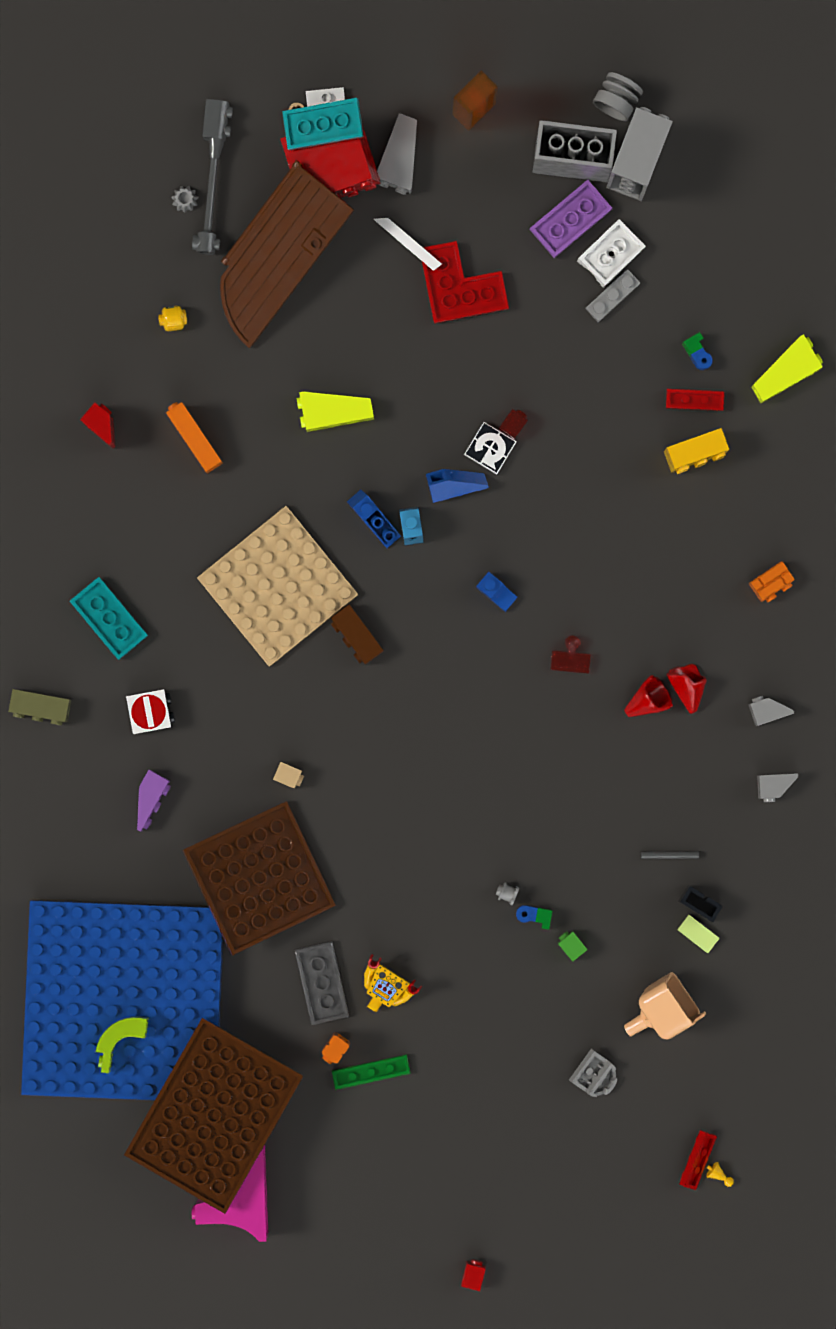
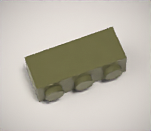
M12 689L8 712H12L13 717L24 718L25 715L32 716L34 721L43 722L45 718L50 719L51 724L62 725V722H68L72 700Z

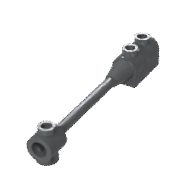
M206 99L202 137L204 141H209L210 172L204 230L198 232V235H193L192 250L205 255H214L215 250H220V239H217V235L212 231L217 168L226 137L231 136V126H227L228 118L232 119L233 107H229V102L223 100Z

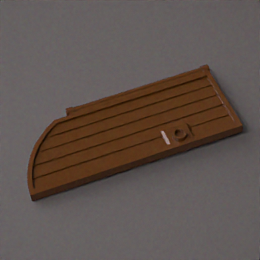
M297 160L228 254L221 260L224 265H229L221 276L220 283L223 309L233 331L248 348L253 346L354 212L350 205L302 168V164Z

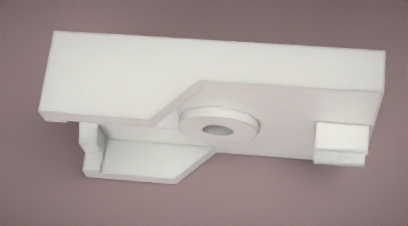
M619 219L578 258L577 262L588 269L601 286L605 288L646 246ZM610 251L614 253L613 256H609Z

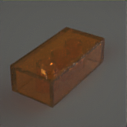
M482 70L453 99V116L468 131L496 105L498 86Z

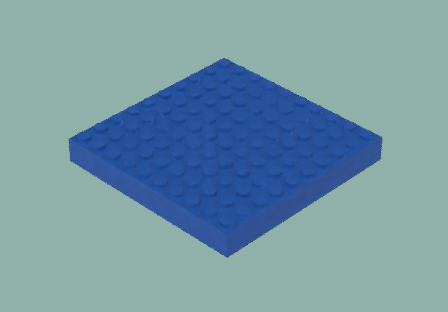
M31 900L29 907L21 1095L155 1100L201 1019L204 1018L220 1027L223 936L209 907ZM131 1016L149 1017L146 1038L125 1037L119 1040L113 1050L111 1072L101 1073V1067H98L99 1057L103 1056V1053L96 1052V1047L102 1034L112 1024L123 1018Z

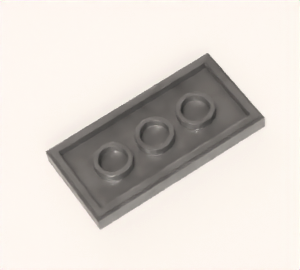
M333 942L296 949L295 954L311 1025L349 1017Z

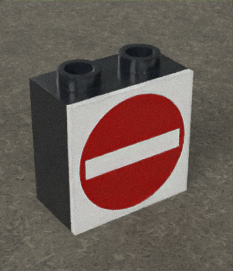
M165 689L126 696L134 735L173 728L172 723H175L174 713L169 710V704H172L170 693H166Z

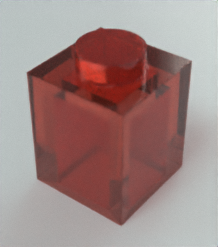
M512 409L500 425L499 430L515 440L528 422L526 419L527 415L519 409L517 411Z

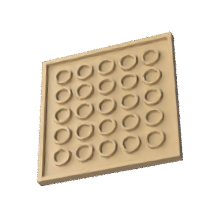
M287 506L282 508L197 577L269 667L358 596V593Z

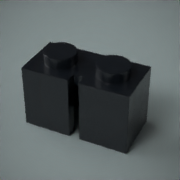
M688 885L678 902L713 923L723 906L707 896L703 899L704 894Z

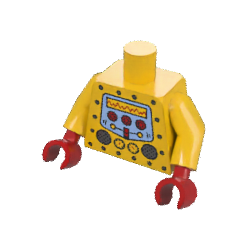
M373 954L370 956L364 972V987L367 989V994L372 996L367 1007L377 1013L382 1003L387 1007L403 1004L422 988V986L416 988L413 985L416 980L410 983L381 965V958H379V961H374L372 959Z

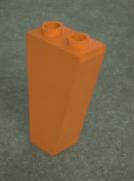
M175 402L168 407L169 411L166 414L205 472L208 474L223 464L182 402L179 404Z

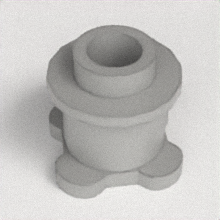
M504 882L503 885L499 884L496 895L499 896L498 900L503 899L510 902V905H513L519 887L509 886L506 884L507 882Z

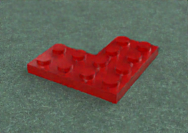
M457 241L423 247L442 264L433 271L422 261L434 324L509 309L502 271L464 278Z

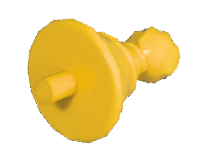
M715 1162L712 1167L710 1165L707 1166V1169H709L706 1175L707 1178L722 1180L727 1187H731L734 1184V1179L726 1177L718 1162Z

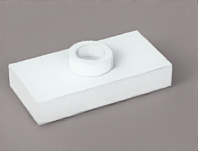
M344 87L306 91L307 107L345 100Z

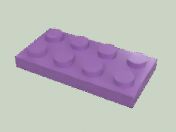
M587 180L529 230L551 256L555 258L613 208L591 182Z

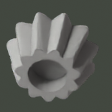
M180 186L179 190H174L175 195L171 198L174 200L172 205L177 206V211L183 210L185 213L187 210L192 211L193 206H197L196 200L199 197L195 195L196 190H191L190 186L186 188Z

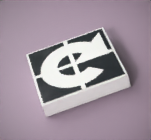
M484 422L464 455L497 475L517 441Z

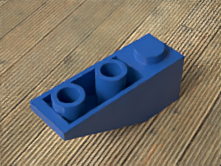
M442 469L426 474L433 503L489 488L484 473Z
M359 490L347 501L350 507L386 548L401 537L365 492Z

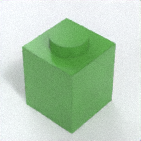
M566 931L558 937L560 941L557 943L572 962L587 951V948L573 931L570 933Z

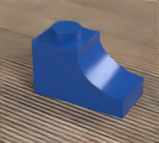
M490 572L476 586L480 592L504 612L517 599V596Z

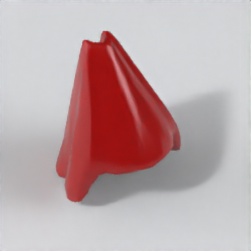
M694 664L678 666L669 670L667 677L688 712L693 714L698 710L707 681L706 677L701 676Z
M651 675L643 682L624 711L628 717L657 713L672 708L673 699L660 678Z

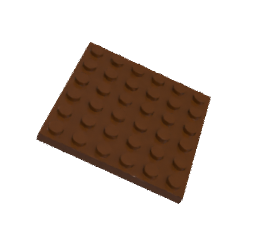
M287 801L182 850L231 956L336 906Z

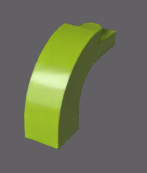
M131 1016L123 1018L112 1024L102 1034L96 1047V1052L103 1053V1056L99 1057L98 1067H101V1073L111 1072L113 1050L119 1040L125 1037L146 1038L149 1017Z

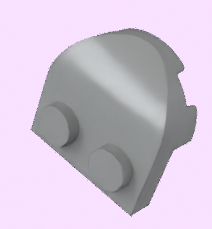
M590 1049L569 1081L592 1097L602 1094L607 1095L617 1083L616 1068L606 1058Z

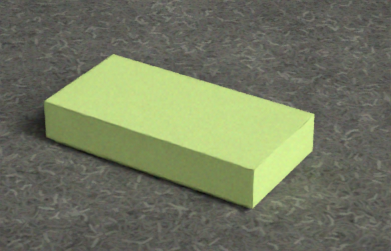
M689 914L677 929L706 953H709L720 939Z

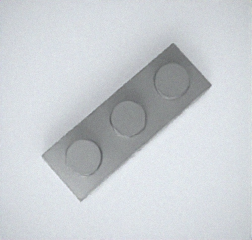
M627 269L585 309L597 322H600L638 287L640 282Z

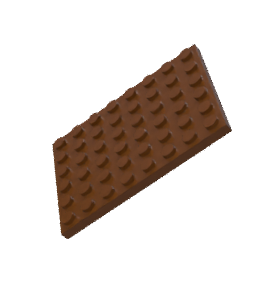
M202 1018L124 1155L226 1214L300 1084L303 1075Z

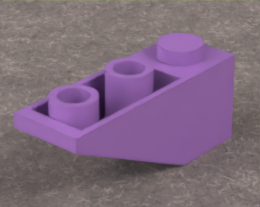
M148 770L139 786L137 830L140 832L143 829H148L152 822V819H150L152 813H157L162 804L159 802L162 795L166 796L171 788L168 785L170 780L152 770Z

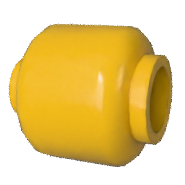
M180 306L164 307L162 314L158 315L159 325L163 326L165 331L168 332L182 330L184 325L187 324L185 309L182 310Z

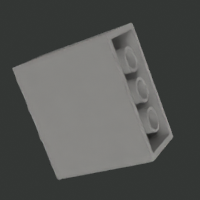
M636 107L606 188L642 202L673 121L669 120L670 118L666 115L652 114V111L648 108Z
M540 120L532 173L608 182L613 166L617 130Z

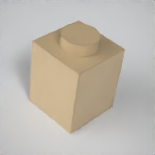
M280 762L273 780L295 789L296 785L300 787L304 776L301 775L302 770Z

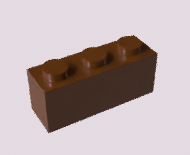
M350 604L331 617L333 620L331 623L332 627L337 633L341 631L344 635L343 642L348 648L352 646L356 652L353 655L359 663L363 662L366 665L384 652Z

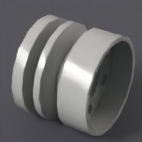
M609 72L606 76L607 80L602 84L606 90L598 91L593 104L605 114L620 121H627L633 111V107L629 103L637 104L639 100L637 97H641L643 90L629 78Z

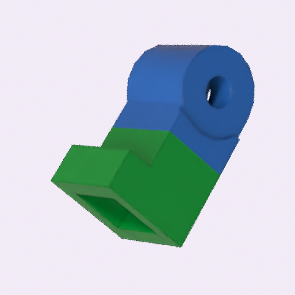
M700 332L685 340L682 345L695 367L699 370H706L712 364V357L709 353L705 352L700 343L704 339Z
M522 905L517 909L516 917L523 923L529 921L542 923L541 928L549 930L552 910Z

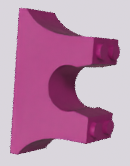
M265 1145L227 1213L224 1214L198 1199L192 1208V1219H195L196 1225H232L248 1231L258 1242L267 1241L268 1209Z

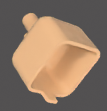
M670 972L644 990L639 998L640 1015L625 1024L624 1028L629 1036H633L648 1027L653 1028L662 1039L668 1040L693 1026L706 1015V1012L700 1013L697 1005L678 977L673 972Z

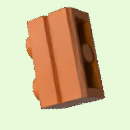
M783 561L751 581L749 585L761 602L766 600L768 603L777 597L776 592L781 589L784 592L792 587L791 582L795 579Z
M334 1032L329 1042L322 1049V1059L329 1064L338 1063L350 1046L349 1040L338 1032Z

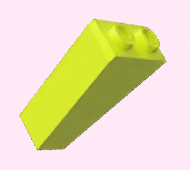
M804 334L801 335L751 387L760 403L765 402L822 368L821 364L823 361L818 353H814L812 349L813 344L809 337H805Z
M299 392L300 397L296 398L298 409L303 411V416L300 417L302 428L306 427L307 432L374 420L370 398L312 392Z

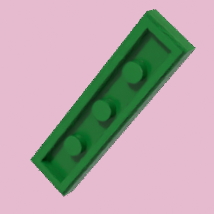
M407 1054L332 1070L335 1090L411 1074Z

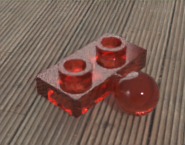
M570 635L566 638L565 646L568 652L552 650L550 670L589 674L591 654L575 652L580 646V640L577 636Z

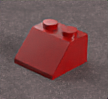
M94 403L80 421L114 449L116 445L114 420L110 416L112 412L102 403L100 405Z

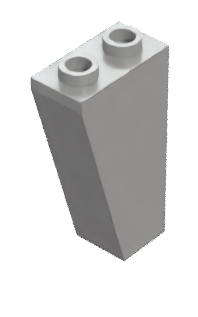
M399 113L377 170L381 184H378L379 186L384 188L391 186L396 188V192L406 195V193L411 194L417 133L416 119Z

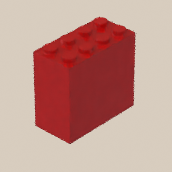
M364 128V137L296 150H288L286 137L280 138L289 168L291 169L296 160L302 164V168L340 198L356 196L359 194L358 191L364 189L365 191L375 189L376 185L381 184Z

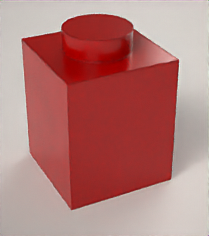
M471 1259V1262L466 1261L461 1287L480 1291L486 1270L485 1265H482V1261Z

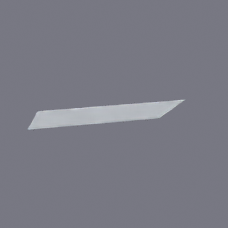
M389 218L374 219L433 271L442 265Z

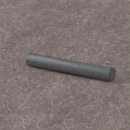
M641 851V859H699V851Z

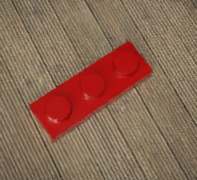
M667 389L666 409L723 411L724 391Z
M700 1130L693 1150L689 1155L685 1170L682 1173L680 1185L693 1190L697 1189L717 1138L716 1135Z

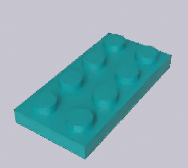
M358 98L282 111L288 150L364 137Z
M100 577L70 600V603L118 660L148 637L146 632Z

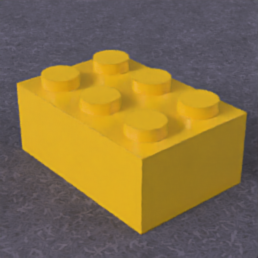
M722 428L669 446L664 450V454L671 473L677 472V474L688 471L690 466L694 465L697 468L705 465L708 462L707 460L712 459L714 462L723 459L729 451V447Z

